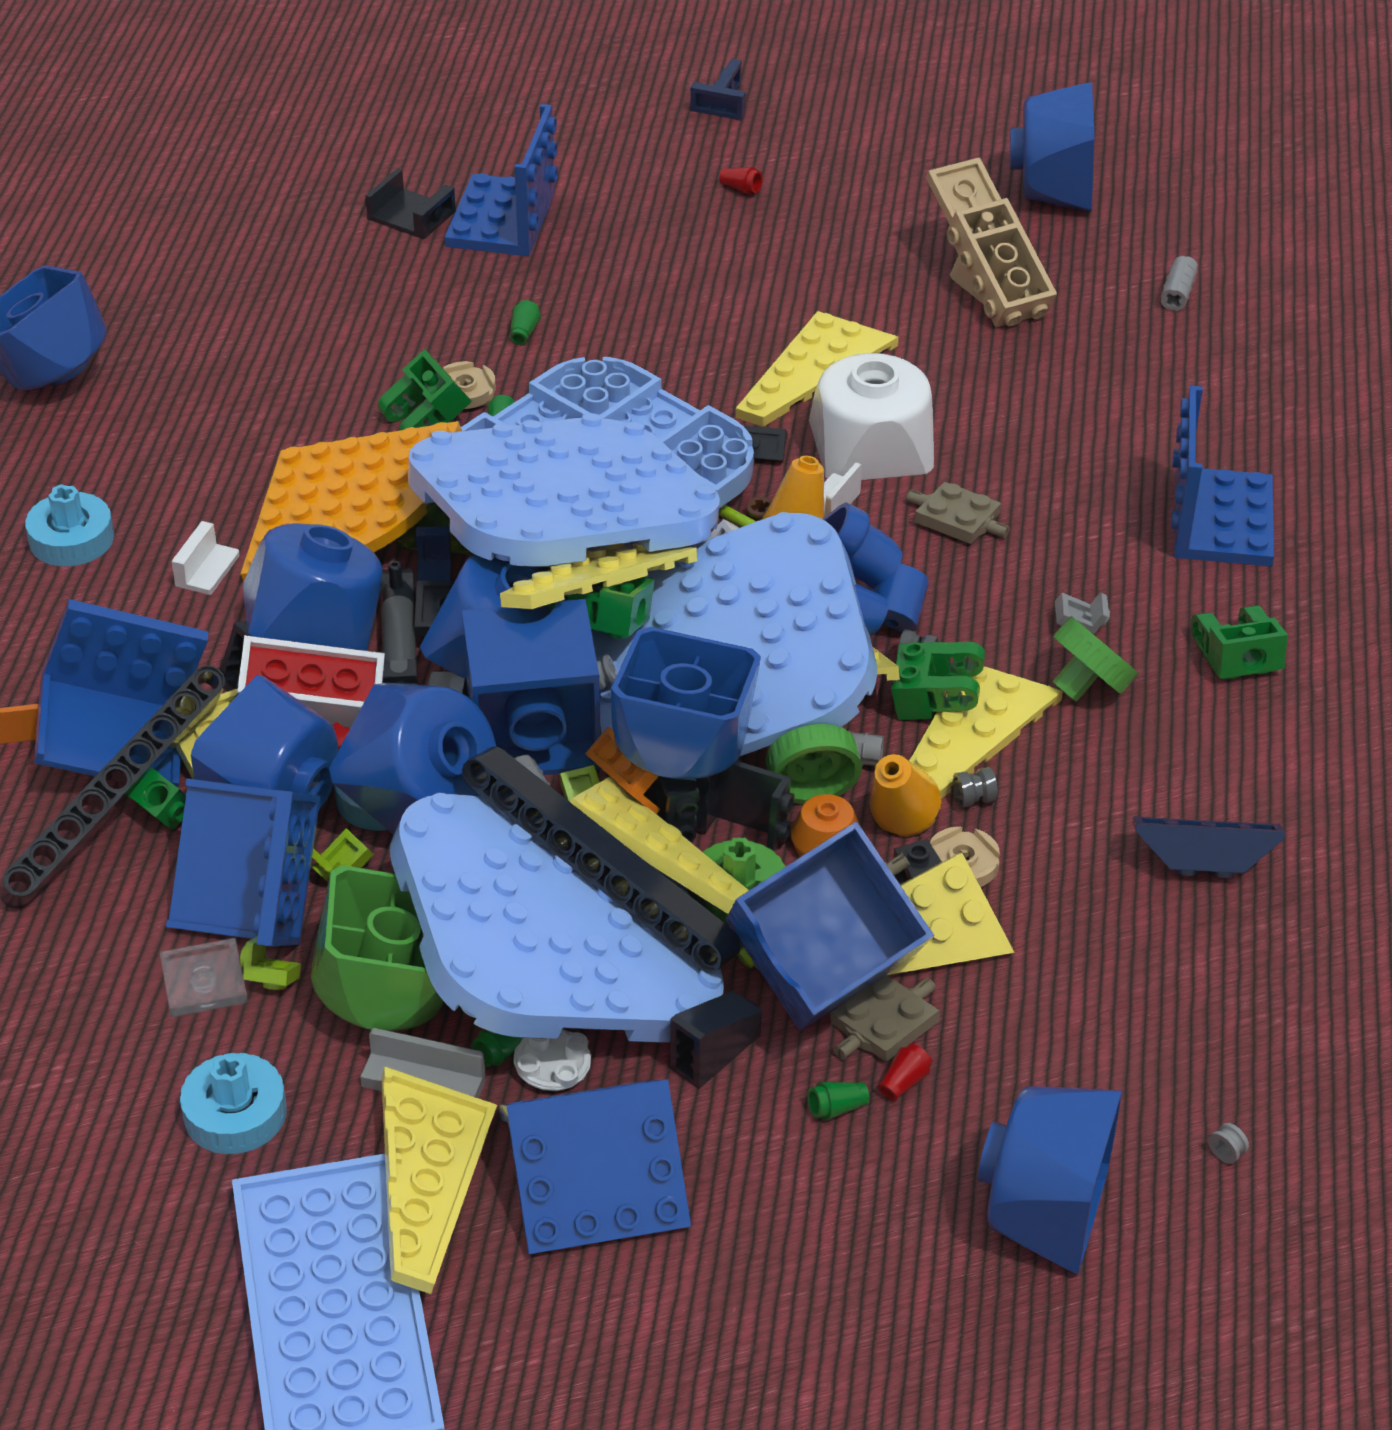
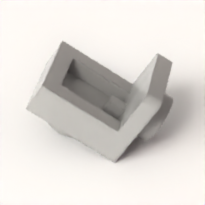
M1101 592L1091 604L1065 593H1061L1055 600L1056 621L1061 626L1072 616L1092 634H1095L1100 627L1106 625L1110 617L1107 595Z

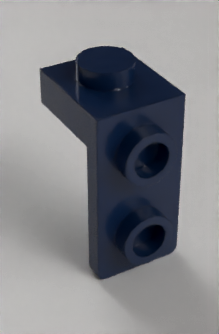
M449 526L416 527L417 581L451 580Z

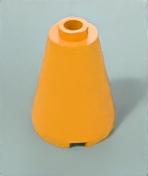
M801 456L792 461L762 519L775 516L781 512L804 513L821 519L824 518V468L816 458Z
M892 754L883 757L875 767L870 796V810L874 820L882 830L898 834L900 837L918 835L930 828L935 822V817L942 804L938 785L931 776L903 756Z

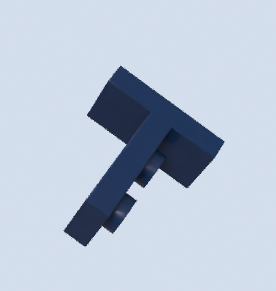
M731 58L727 67L722 68L720 78L713 85L694 82L690 88V111L742 121L745 116L746 92L738 90L741 85L742 60Z

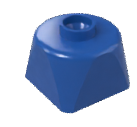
M1092 82L1027 97L1023 104V127L1010 128V170H1023L1024 197L1031 201L1092 212L1094 164Z
M44 265L33 270L0 295V373L16 389L34 390L49 384L59 385L69 381L86 368L89 364V359L100 349L105 341L107 328L82 272Z
M292 523L269 530L256 551L242 586L248 633L253 637L367 651L382 581L381 562L366 545L331 526Z
M476 554L470 556L466 560L420 645L425 658L466 680L462 610L490 608L500 618L509 622L524 624L539 621L551 613L549 604L534 609L501 607L500 593L512 588L514 582L532 579V574L547 572L551 569L548 566L510 565V561H503L495 556L492 560L482 558Z
M647 627L637 630L611 687L612 727L618 749L630 762L639 768L666 778L700 779L727 770L737 762L743 749L761 656L752 648L664 629Z
M256 675L196 739L191 752L194 779L320 796L319 812L328 799L333 787L329 767L339 750L335 730L329 721L266 677Z
M379 683L373 685L329 767L332 783L394 835L405 810L422 798L436 793L481 796L466 783L462 773L463 764L487 748L496 746L491 726L483 712L471 699L461 692L439 686Z
M1026 1086L1020 1090L1013 1104L1007 1125L992 1122L979 1166L978 1181L991 1184L987 1222L993 1231L1079 1274L1108 1174L1123 1090Z

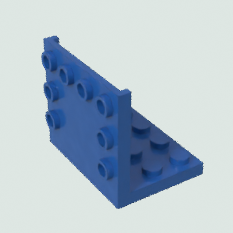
M540 105L539 124L522 164H515V177L489 176L484 173L471 175L445 235V247L530 256L555 193L554 183L558 179V166H554L558 145L557 142L553 141V134H555L557 127V118L552 117V105Z
M1190 385L1188 398H1182L1180 417L1183 418H1181V424L1178 423L1176 443H1180V449H1174L1172 457V468H1176L1175 510L1172 511L1171 529H1174V558L1272 567L1274 561L1273 475L1260 472L1230 471L1227 469H1204L1201 463H1196V429L1203 386Z
M69 599L41 673L34 763L96 776L196 671L208 643V631ZM162 731L153 732V734L159 739L169 738V736ZM175 747L157 766L155 771L178 787L180 780V755ZM130 756V759L137 764L146 763L145 759L141 756Z
M186 778L185 786H187L170 915L166 921V927L251 939L257 937V944L265 946L300 945L320 796Z
M668 1079L648 1080L498 1105L500 1121L508 1122L528 1254L691 1227Z

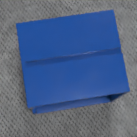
M586 599L559 601L555 604L552 612L545 618L524 624L506 621L490 608L462 610L467 697L480 708L487 718L494 734L496 747L503 749L513 758L529 755L535 760L539 769L543 771V775L560 774L592 765L595 766L596 770H601L585 754L601 736L599 670Z
M857 821L737 898L725 919L730 928L738 935L742 946L799 1031L808 1027L915 956L935 936Z

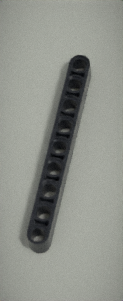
M209 665L198 668L7 869L0 888V897L5 905L16 909L27 906L129 798V794L151 768L155 770L219 700L225 683L224 675L218 668ZM199 684H209L214 690L206 691ZM185 707L189 709L191 714L183 715L176 708ZM162 731L169 736V738L159 739L153 734V732ZM130 756H141L145 759L146 763L137 764L130 759ZM108 780H116L123 785V788L113 789L106 782ZM93 805L98 808L99 813L89 814L85 812L83 806ZM69 830L74 833L76 838L66 840L58 832ZM40 855L46 856L51 860L52 864L42 866L36 863L34 858ZM15 881L22 882L28 889L23 892H16L12 890L9 884Z
M492 746L463 764V777L473 790L699 969L708 973L716 972L740 952L741 942L733 929L506 751Z

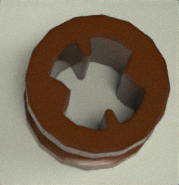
M766 497L750 499L746 504V516L756 522L762 520L772 500Z

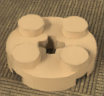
M468 361L455 362L443 368L471 399L472 402L465 409L487 406L496 391L495 375L488 367L482 365V370L474 367L473 362Z
M950 827L935 834L930 844L942 862L958 853H963L965 858L970 857L967 862L980 887L997 877L1000 852L998 844L990 835L978 829H974V833L962 832L963 827Z

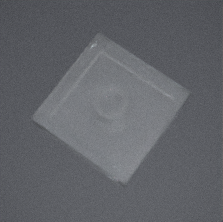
M235 938L160 952L171 1017L248 1003Z

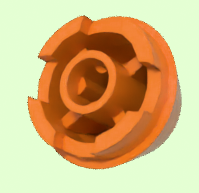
M831 794L817 795L804 803L790 830L791 840L799 857H802L857 821L859 824L851 804L845 799Z

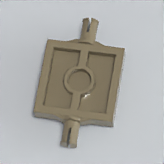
M944 482L930 495L922 494L913 489L909 490L907 494V502L920 506L915 511V523L972 544L978 536L988 532L1003 539L1009 533L1010 526L993 521L1000 514L1002 503L992 500L986 495L977 494L963 489L957 484Z
M884 975L845 1001L830 1013L831 1024L847 1036L846 1039L833 1047L835 1055L838 1058L840 1057L841 1060H845L855 1050L863 1049L874 1053L885 1062L889 1061L896 1055L900 1047H906L940 1021V1010L923 1000L927 995L936 990L934 982L925 977L913 988H907L888 975Z

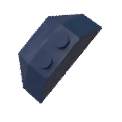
M1133 816L1132 821L1136 832L1170 869H1175V873L1187 876L1197 875V871H1212V875L1225 878L1233 877L1234 873H1245L1283 841L1285 831L1280 824L1139 816Z

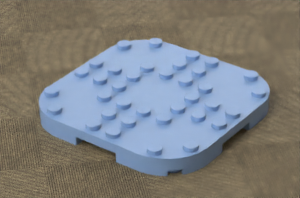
M585 357L560 363L529 382V393L495 416L483 412L461 427L462 431L493 428L496 424L521 425L528 420L546 422L582 418L587 413L598 414L603 419L626 423L638 422L643 424L645 430L654 434L716 489L720 497L719 508L739 495L748 486L753 476L754 451L752 438L744 426L709 405L702 410L691 406L661 389V378L631 362L612 357H603V362L599 360L585 362Z
M587 413L582 418L546 422L528 420L521 425L496 424L493 428L452 433L435 431L432 433V437L418 442L409 452L408 484L424 503L435 502L450 518V532L466 549L488 560H492L495 556L497 559L510 561V565L550 566L586 561V551L590 547L638 541L649 552L694 545L708 539L711 536V529H717L720 497L716 489L654 434L645 430L643 424L638 422L626 423L603 419L598 414Z
M781 512L775 516L690 546L697 548L698 561L689 564L674 562L675 568L648 571V576H644L645 578L654 579L650 619L637 630L647 627L664 629L752 648L761 656L748 728L740 756L770 746L777 738L786 734V732L801 726L823 723L842 727L860 712L857 706L864 696H871L877 679V663L854 586L856 582L852 566L836 530L823 519L804 513ZM591 629L596 659L601 661L603 656L608 654L618 674L637 630L625 639H614L608 637L606 632ZM607 683L606 688L600 689V726L602 733L607 727L613 730L611 715V687L613 684Z
M436 793L414 802L402 815L391 841L390 858L400 890L410 892L424 937L419 949L429 979L441 999L452 1010L455 1011L460 1006L467 1015L476 1018L475 1025L488 1031L511 1037L558 1039L563 1028L625 1030L628 1041L670 1042V1019L675 1014L723 995L724 981L721 969L712 973L699 969L482 796ZM659 871L662 875H664L666 878H668L671 882H673L676 886H678L680 889H682L685 893L689 895L686 887H684L677 881L673 880L666 874Z

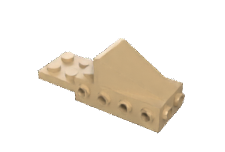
M980 157L929 170L925 178L949 223L947 229L948 240L951 245H954L959 255L950 273L952 280L984 304V311L991 318L995 328L1004 325L1014 326L1025 319L1032 317L1033 319H1039L1049 312L1057 292L1008 198L1001 199Z

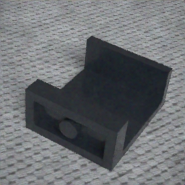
M397 168L365 195L367 220L425 239L456 212L455 188L444 185L430 198L404 189L403 170Z
M737 761L721 773L696 779L700 800L696 802L699 810L696 814L697 828H694V830L706 834L716 817L768 833L767 848L774 852L780 842L785 843L787 841L792 825L790 821H787V818L794 803V794L790 793L791 777Z

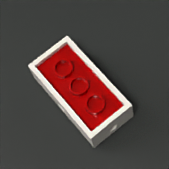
M244 635L237 695L256 675H261L325 718L331 725L338 722L344 727L351 728L373 685L382 683L385 653Z

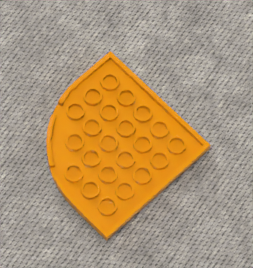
M440 422L431 426L410 427L401 431L379 432L370 436L349 437L339 441L319 442L315 445L289 447L281 450L240 574L243 581H245L256 551L266 533L284 524L303 523L331 526L360 541L373 552L399 538L427 514L426 506L429 504L424 503L408 484V459L411 448L418 442L432 437V433L435 431L461 432L462 429L459 422Z

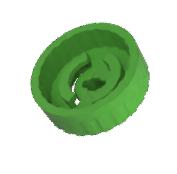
M1072 616L1067 619L1053 636L1075 655L1053 682L1076 702L1098 676L1122 694L1139 675L1134 668Z
M810 724L790 730L770 745L765 757L768 771L791 777L790 793L794 794L795 804H804L808 799L822 794L840 796L856 784L862 773V763L855 738L845 728L833 724Z
M733 838L732 841L717 843L703 851L705 855L748 890L752 889L755 884L759 885L785 868L782 859L773 850L762 844L748 841L746 838ZM691 891V897L729 926L725 920L728 916L727 913Z

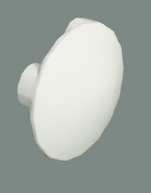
M562 1029L558 1039L524 1037L515 1048L513 1063L518 1075L529 1085L541 1090L550 1091L571 1088L582 1081L590 1069L591 1054L588 1049V1039L582 1033H572L565 1029Z

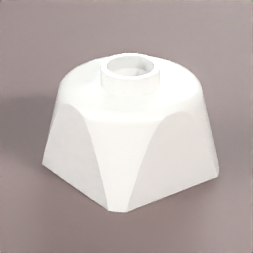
M864 353L843 358L830 365L822 373L815 390L809 422L826 478H829L832 473L844 476L855 462L862 464L861 480L927 474L934 468L932 394L926 375L918 367L896 356Z

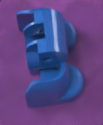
M847 502L841 504L825 516L823 520L829 523L839 535L849 556L854 578L872 588V590H869L857 583L854 585L864 624L870 637L880 629L882 624L900 633L904 629L916 631L929 586L928 578L918 569L901 564L902 550L893 539L870 525V517L865 511Z

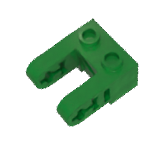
M424 349L402 369L405 375L381 396L378 401V410L387 421L398 422L417 407L402 421L399 426V431L410 427L419 428L440 422L449 423L472 401L444 368Z
M641 577L610 587H603V582L592 585L593 592L564 595V598L568 597V601L586 599L591 629L606 632V635L610 638L625 639L650 619L654 579ZM557 602L549 604L551 612Z
M1259 605L1240 608L1238 613L1239 625H1221L1211 612L1192 616L1191 632L1193 639L1220 679H1235L1239 676L1257 673L1267 674L1271 671L1283 670L1285 668L1288 634L1276 618H1269Z
M912 642L900 644L896 665L899 666L900 680H893L891 687L898 720L932 719L933 712L968 711L975 708L979 700L980 685L974 678L969 676H976L982 672L986 656L984 648L975 642Z

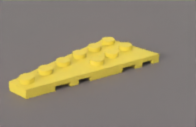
M817 311L736 407L735 418L761 427L766 426L789 412L790 406L799 400L806 402L811 399L822 373L830 365L852 355L880 353L885 349L891 351L898 347V336Z
M638 541L633 544L619 543L591 547L586 551V561L551 565V570L532 574V579L514 582L512 588L500 593L501 607L534 609L565 600L564 595L593 592L592 585L603 582V587H610L648 576V571L675 568L674 562L693 563L698 561L697 548L679 547L649 552Z
M984 666L980 674L969 676L974 678L980 685L977 706L968 711L937 712L909 761L934 779L939 787L942 799L951 792L954 773L966 771L969 774H973L974 767L982 761L987 762L1017 738L1024 726L1031 721L1035 723L1043 716V711L1050 705L1055 706L1062 701L1063 690Z
M612 777L606 778L571 799L570 802L648 864L725 913L729 914L735 900L749 891L683 837L677 828L666 823L651 809L645 807Z
M958 853L901 884V887L935 936L915 956L886 975L1015 953L963 853Z
M384 1066L381 1081L391 1281L431 1294L497 1105Z

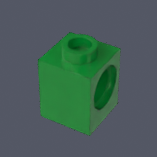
M151 768L129 794V797L173 831L183 821L186 794Z

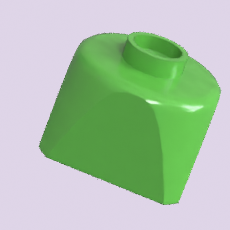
M345 865L337 867L330 872L311 974L315 993L321 1002L334 1014L359 1027L370 1030L377 1028L391 1032L409 1030L427 1023L437 1015L445 1004L431 984L419 949L424 935L410 892L400 890L395 874Z

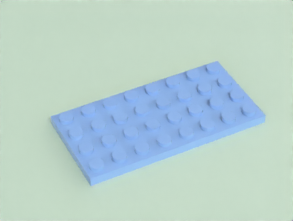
M385 1154L233 1179V1193L265 1430H445L420 1292L417 1289L391 1281Z

